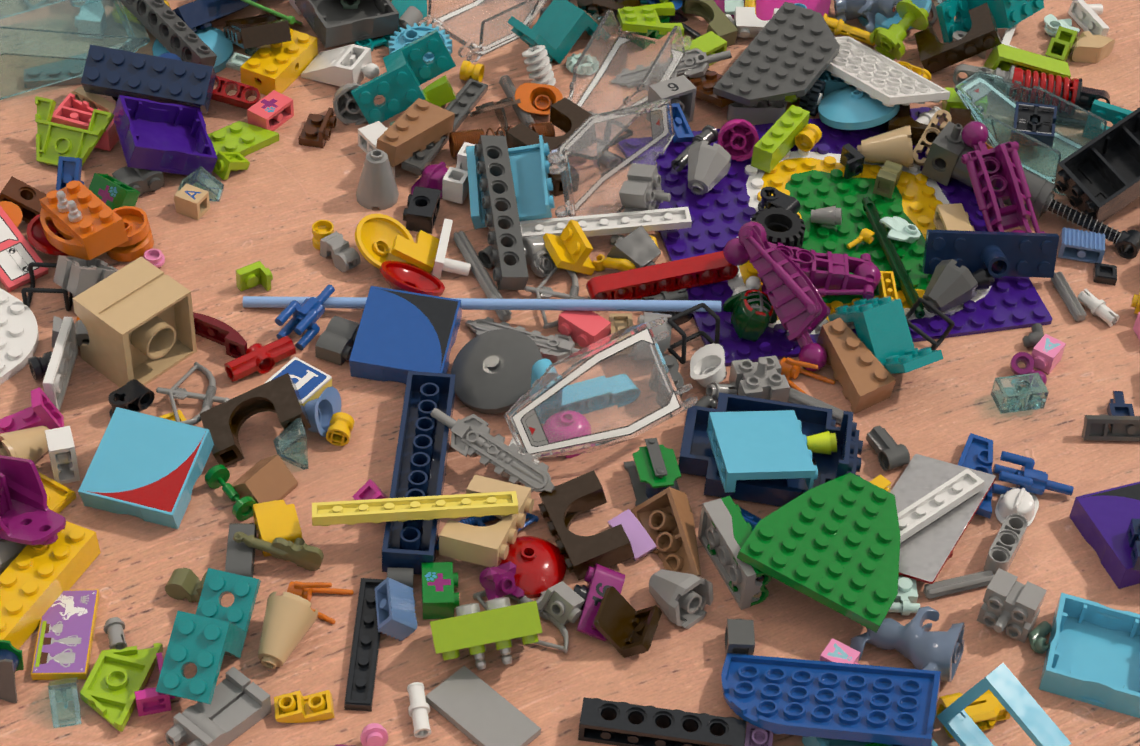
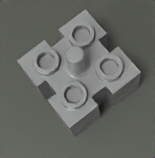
M632 163L627 174L628 180L623 182L619 191L621 204L625 206L623 212L655 210L659 208L660 203H663V201L669 202L671 194L664 193V190H662L661 175L658 174L657 166Z
M58 255L53 282L61 286V289L71 292L72 296L75 297L115 273L118 269L113 266H107L108 263L99 258H93L89 261L74 256Z
M776 355L759 357L758 362H752L750 359L732 361L729 383L736 384L737 387L732 389H737L738 395L788 402L790 386L785 375H781L782 368Z
M998 568L986 589L983 599L984 603L980 609L977 621L993 628L998 633L1003 632L1005 629L1006 635L1025 643L1028 634L1032 631L1037 621L1047 590L1028 581L1024 585L1017 581V576Z

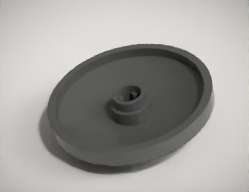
M511 329L491 330L470 340L457 354L451 369V374H456L455 393L459 400L469 409L484 414L504 413L525 403L531 397L532 367L538 360L543 359L538 346L529 336Z

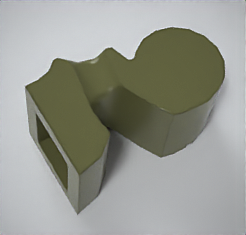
M886 160L884 166L879 169L873 193L892 198L895 185L899 182L903 165Z
M175 569L165 586V591L174 599L182 600L187 598L189 602L195 601L199 603L207 572L200 581L191 569Z

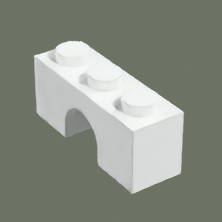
M755 7L735 8L734 25L738 29L737 37L755 38L769 22V20H760L756 16ZM774 8L772 17L779 10V8Z
M464 142L457 154L456 168L449 167L442 180V199L463 204L469 193L466 147L474 146L475 144Z

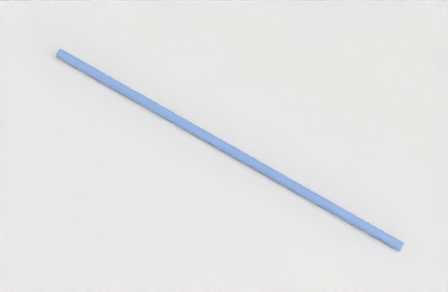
M243 296V308H286L293 300L298 301L301 305L306 298L310 297ZM329 297L322 305L324 308L364 309L367 297ZM451 298L461 300L462 310L683 312L695 305L705 303L714 312H721V301ZM702 307V308H700V309H698V310H696V311H694V312H707V311Z

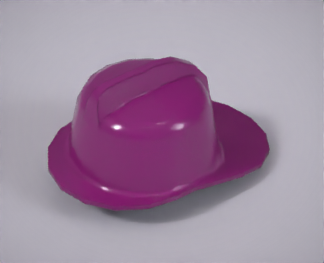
M442 161L439 164L426 166L421 177L412 186L411 194H413L415 186L439 189L441 199L442 180L448 171L445 162Z

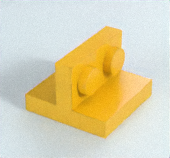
M570 220L560 236L544 234L545 247L557 268L592 276L596 270L589 258L593 247L577 221Z

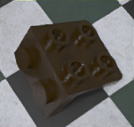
M611 586L605 591L594 620V625L614 648L626 658L649 651L662 611L657 605L636 611L616 588Z

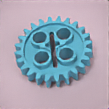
M414 23V27H411L407 24L406 29L400 27L399 32L394 31V36H390V41L388 42L389 54L437 29L451 55L452 39H450L449 34H445V30L439 31V26L432 28V24L425 26L422 23L421 26H418ZM431 52L425 53L423 56V60L426 62L434 59V54Z

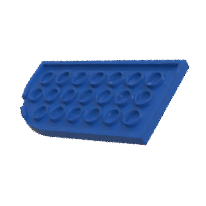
M727 653L721 674L723 696L729 707L739 717L752 725L772 731L774 734L883 743L887 745L932 746L941 671Z

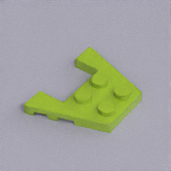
M673 2L617 9V17L622 31L648 33V30H657L659 35L675 32L677 37H684L682 23H661L658 17L675 15Z
M36 96V161L58 167L59 156L81 158L83 166L113 120L114 114L94 109L88 130L51 122L56 102Z

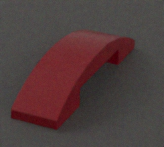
M193 312L195 334L225 346L226 355L233 358L245 355L247 342L235 329L218 319Z

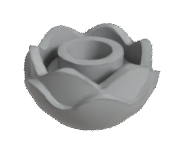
M540 250L533 255L530 263L532 271L535 275L545 278L554 268L550 254L546 250Z

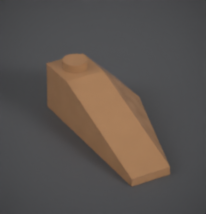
M668 487L631 509V512L657 547L652 552L658 555L666 570L701 576L694 518L686 493Z

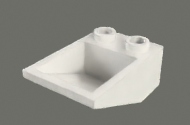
M351 44L319 52L301 73V78L341 87L347 83L360 84L365 77L374 79L378 77L380 70L376 64L372 63L371 48Z

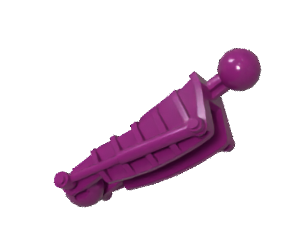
M971 121L966 124L962 129V140L967 146L974 148V151L962 155L961 162L966 164L979 210L982 211L988 232H1004L1008 229L1020 227L1021 230H1013L1011 232L1032 233L1028 223L1031 219L1035 233H1045L1044 231L1040 232L1032 206L1030 190L1018 155L1019 143L1010 141L999 144L995 148L987 149L985 144L989 136L987 127L979 121ZM1010 198L1012 205L1005 207L1003 200Z
M754 221L747 222L739 230V242L746 248L751 258L749 259L750 263L758 271L757 275L763 280L768 291L769 300L781 324L789 332V336H787L789 341L798 342L801 348L798 356L799 361L818 365V369L803 368L812 372L818 371L826 364L827 353L822 345L813 343L809 334L830 314V309L825 304L816 287L799 266L780 249L776 250L770 247L766 239V230L762 224Z
M739 238L729 240L724 246V257L728 263L734 266L743 265L751 259L746 248L740 244ZM768 242L770 247L776 250L780 249L799 266L816 287L821 297L826 295H863V298L867 300L874 298V290L880 283L881 273L878 267L871 262L870 254L864 253L860 258L848 256V254H832L830 251H827V253H816L812 249L809 251L795 246H785L782 243L776 245ZM761 279V281H762V283H763V286L761 287V290H762V292H764V293L767 294V293H768L767 288H766V286H765L763 280Z

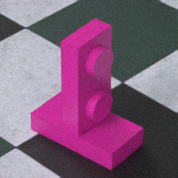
M39 387L31 390V407L0 419V434L38 426H47L49 429L64 427V417Z

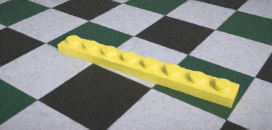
M516 491L317 502L312 503V526L354 525L357 523H381L388 521L405 522L408 520H433L439 518L457 519L459 517H484L490 515L507 516L518 514V500Z

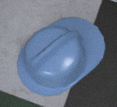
M327 387L319 398L308 401L304 405L311 428L307 430L326 437L332 415L341 412V397L336 388Z

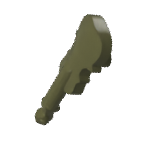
M240 531L236 532L233 536L235 542H243L249 548L252 547L270 553L278 559L291 561L309 571L320 569L324 558L321 549L307 545L302 538H296L293 543L278 537L270 543L255 538L252 534L248 536Z

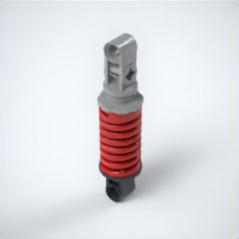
M960 64L954 70L953 82L955 85L965 87L977 78L981 79L983 77L984 82L1015 104L1016 101L1020 102V99L1026 103L1030 100V103L1035 104L1036 102L1037 104H1052L1057 106V110L1059 108L1061 113L1065 111L1072 116L1075 115L1077 109L1091 111L1094 100L1105 99L1106 103L1110 104V95L1107 91L1083 87L1082 78L1069 79L1066 76L1061 78L1060 75L1054 77L1053 74L1046 76L1045 72L1039 74L1038 71H1033L1031 74L1029 69L1024 72L1022 68L1011 66L1009 71H1002L1001 68L993 70L987 67ZM964 72L968 77L962 79L957 74Z

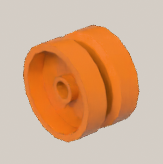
M123 206L113 209L123 219L129 241L107 251V254L111 259L121 262H130L143 257L145 251L152 249L154 245L147 214L135 206Z

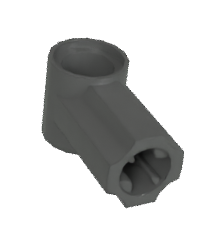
M876 426L867 433L866 440L878 454V460L883 470L889 471L909 464L910 454L904 444L897 445L885 428Z

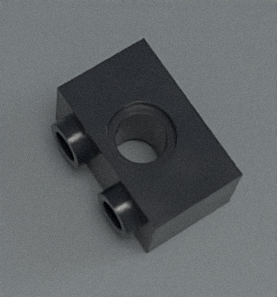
M415 186L413 194L408 196V208L404 209L403 221H406L407 230L417 232L422 230L432 234L440 209V190Z

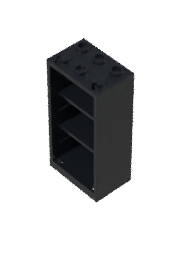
M1140 107L1058 163L1055 178L1057 190L1068 197L1070 204L1074 208L1077 207L1083 212L1082 214H1088L1090 218L1093 216L1092 219H1098L1100 223L1140 197Z

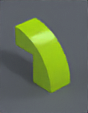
M1059 26L1055 38H1051L1045 56L1066 62L1078 37V31Z
M446 75L423 89L425 100L439 107L456 99L455 92Z

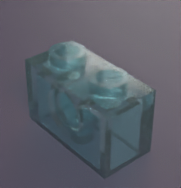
M1039 373L995 378L991 396L1000 414L1042 409L1045 406L1049 391Z

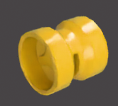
M464 60L460 68V80L467 81L473 79L482 82L485 71L484 64L477 63L474 65L470 61Z
M807 124L795 136V144L802 151H810L821 139L822 132L817 125Z
M318 220L312 224V244L317 250H320V239L334 233L332 222Z
M343 412L333 414L330 419V426L326 432L327 441L335 446H345L348 444L354 427L353 417Z

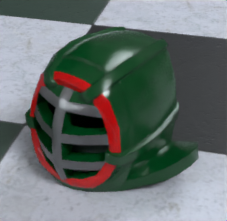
M758 289L740 292L728 298L722 306L724 312H731V323L740 339L744 338L756 342L764 333L769 323L774 324L777 321V314L769 300L768 294Z

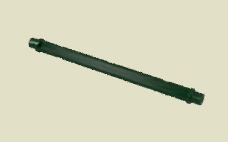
M865 197L862 199L863 210L872 225L911 309L919 296L914 289L913 283L896 251L892 239L887 237L888 231L885 225L879 222L881 218L875 203L870 197ZM922 303L914 311L916 318L925 316Z

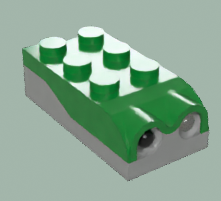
M730 496L702 504L698 538L742 610L759 604L768 597L769 591L765 585L771 581L772 577L737 559L740 549L753 530L750 523L746 522L743 518L740 507L737 504L735 505Z

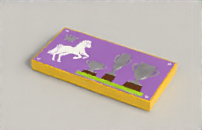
M99 589L64 590L42 616L31 670L32 680L87 679L100 596Z

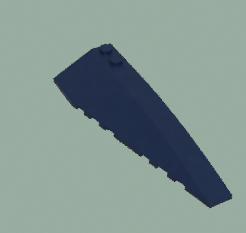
M196 0L177 7L173 11L195 33L197 32L196 28L206 29L212 26L211 22L231 15L250 4L241 0Z

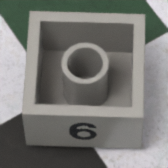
M684 75L649 85L647 106L664 102L665 104L679 103L687 122L693 121L697 88ZM646 112V119L649 121V113Z

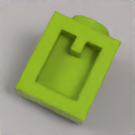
M218 152V159L213 172L222 180H227L231 170H248L250 162L239 152Z
M260 261L236 270V284L241 292L260 284L266 291L271 290L272 273Z

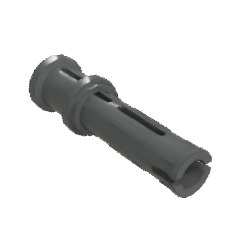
M711 125L705 126L700 134L693 137L692 143L671 162L673 169L677 168L676 171H682L688 164L690 146L702 140L708 141V145L718 140V131Z

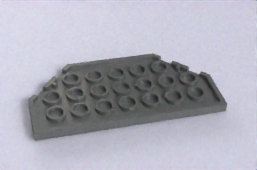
M784 2L713 87V94L747 106L757 105L758 101L768 100L769 103L785 100V96L795 95L796 98L803 97L839 53L840 45L821 13L793 3Z

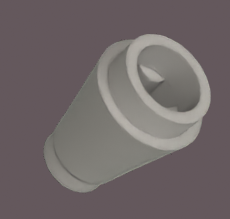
M831 206L811 210V223L833 227L841 225L842 208Z

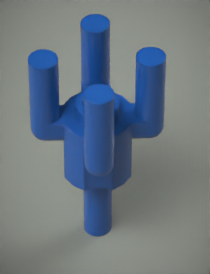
M327 285L316 298H306L301 305L296 300L291 301L275 319V323L282 326L293 314L292 319L277 334V338L289 336L293 330L296 334L301 335L307 329L308 331L296 343V347L299 350H303L320 331L316 321L324 314L325 308L322 304L335 291L334 287Z
M1002 451L1000 460L1023 467L1021 470L994 464L993 473L999 474V480L1016 484V488H1025L1027 492L1042 495L1045 489L1070 496L1073 493V486L1050 481L1046 472L1033 469L1035 461L1032 458ZM994 483L992 485V493L998 495L1005 494L1007 491L1014 489Z

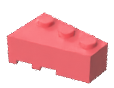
M70 93L53 112L51 122L88 130L94 109L89 107L88 102H81L75 99L74 94ZM114 120L111 121L95 148L111 151L119 141Z

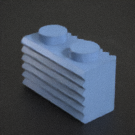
M1062 228L1058 243V258L1093 264L1102 263L1105 253L1104 233Z
M387 577L374 588L378 632L387 634V636L391 635V637L403 641L418 627L415 617L416 609H414L413 588Z

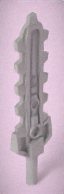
M698 48L683 52L668 78L671 79L683 74L685 77L689 76V78L704 76L710 63L732 58L731 52L728 50L709 56ZM670 58L666 59L665 63L662 64L651 62V66L646 68L643 65L637 66V69L631 72L629 69H625L622 71V74L611 81L612 87L626 89L627 92H630L636 86H641L643 89L648 87V83H657Z
M489 317L474 321L468 320L465 323L466 326L476 333V337L496 329H511L522 332L536 343L543 358L555 363L564 360L570 361L572 357L588 360L595 354L575 348V343L571 336L555 334L554 336L551 334L546 337L541 335L539 331L528 332L521 326L516 328L510 327V324L507 322L496 323L494 319Z
M437 408L432 410L431 416L451 429V447L465 457L476 453L481 456L480 463L485 466L488 463L495 466V473L499 475L503 472L510 475L509 482L513 484L520 482L525 487H530L531 493L533 491L552 493L555 486L551 482V477L548 473L549 466L543 462L539 465L533 463L534 456L528 452L524 456L518 453L520 448L514 443L507 446L504 444L505 438L500 434H497L495 437L490 435L491 429L488 427L489 424L483 419L472 414L456 421Z

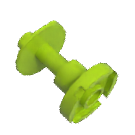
M902 0L896 5L897 12L902 18L898 24H892L888 29L883 27L875 28L869 36L871 44L875 42L877 45L875 47L876 51L891 60L895 58L900 60L906 52L902 41L907 37L906 31L910 26L917 30H925L929 25L927 19L929 13L924 8L917 7L911 0Z

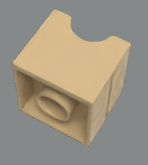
M139 257L72 298L74 312L83 322L89 334V344L83 343L80 345L82 359L120 388L133 379L138 380L145 386L197 352L191 291L170 276L165 275L163 271L143 257Z

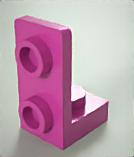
M162 652L156 653L159 675L163 666ZM156 688L135 691L138 716L171 711L170 699H175V696L158 693Z

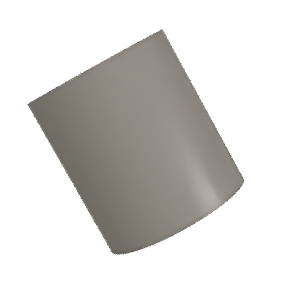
M409 6L399 18V26L406 29L407 24L414 27V23L418 24L423 18L422 13L416 7Z

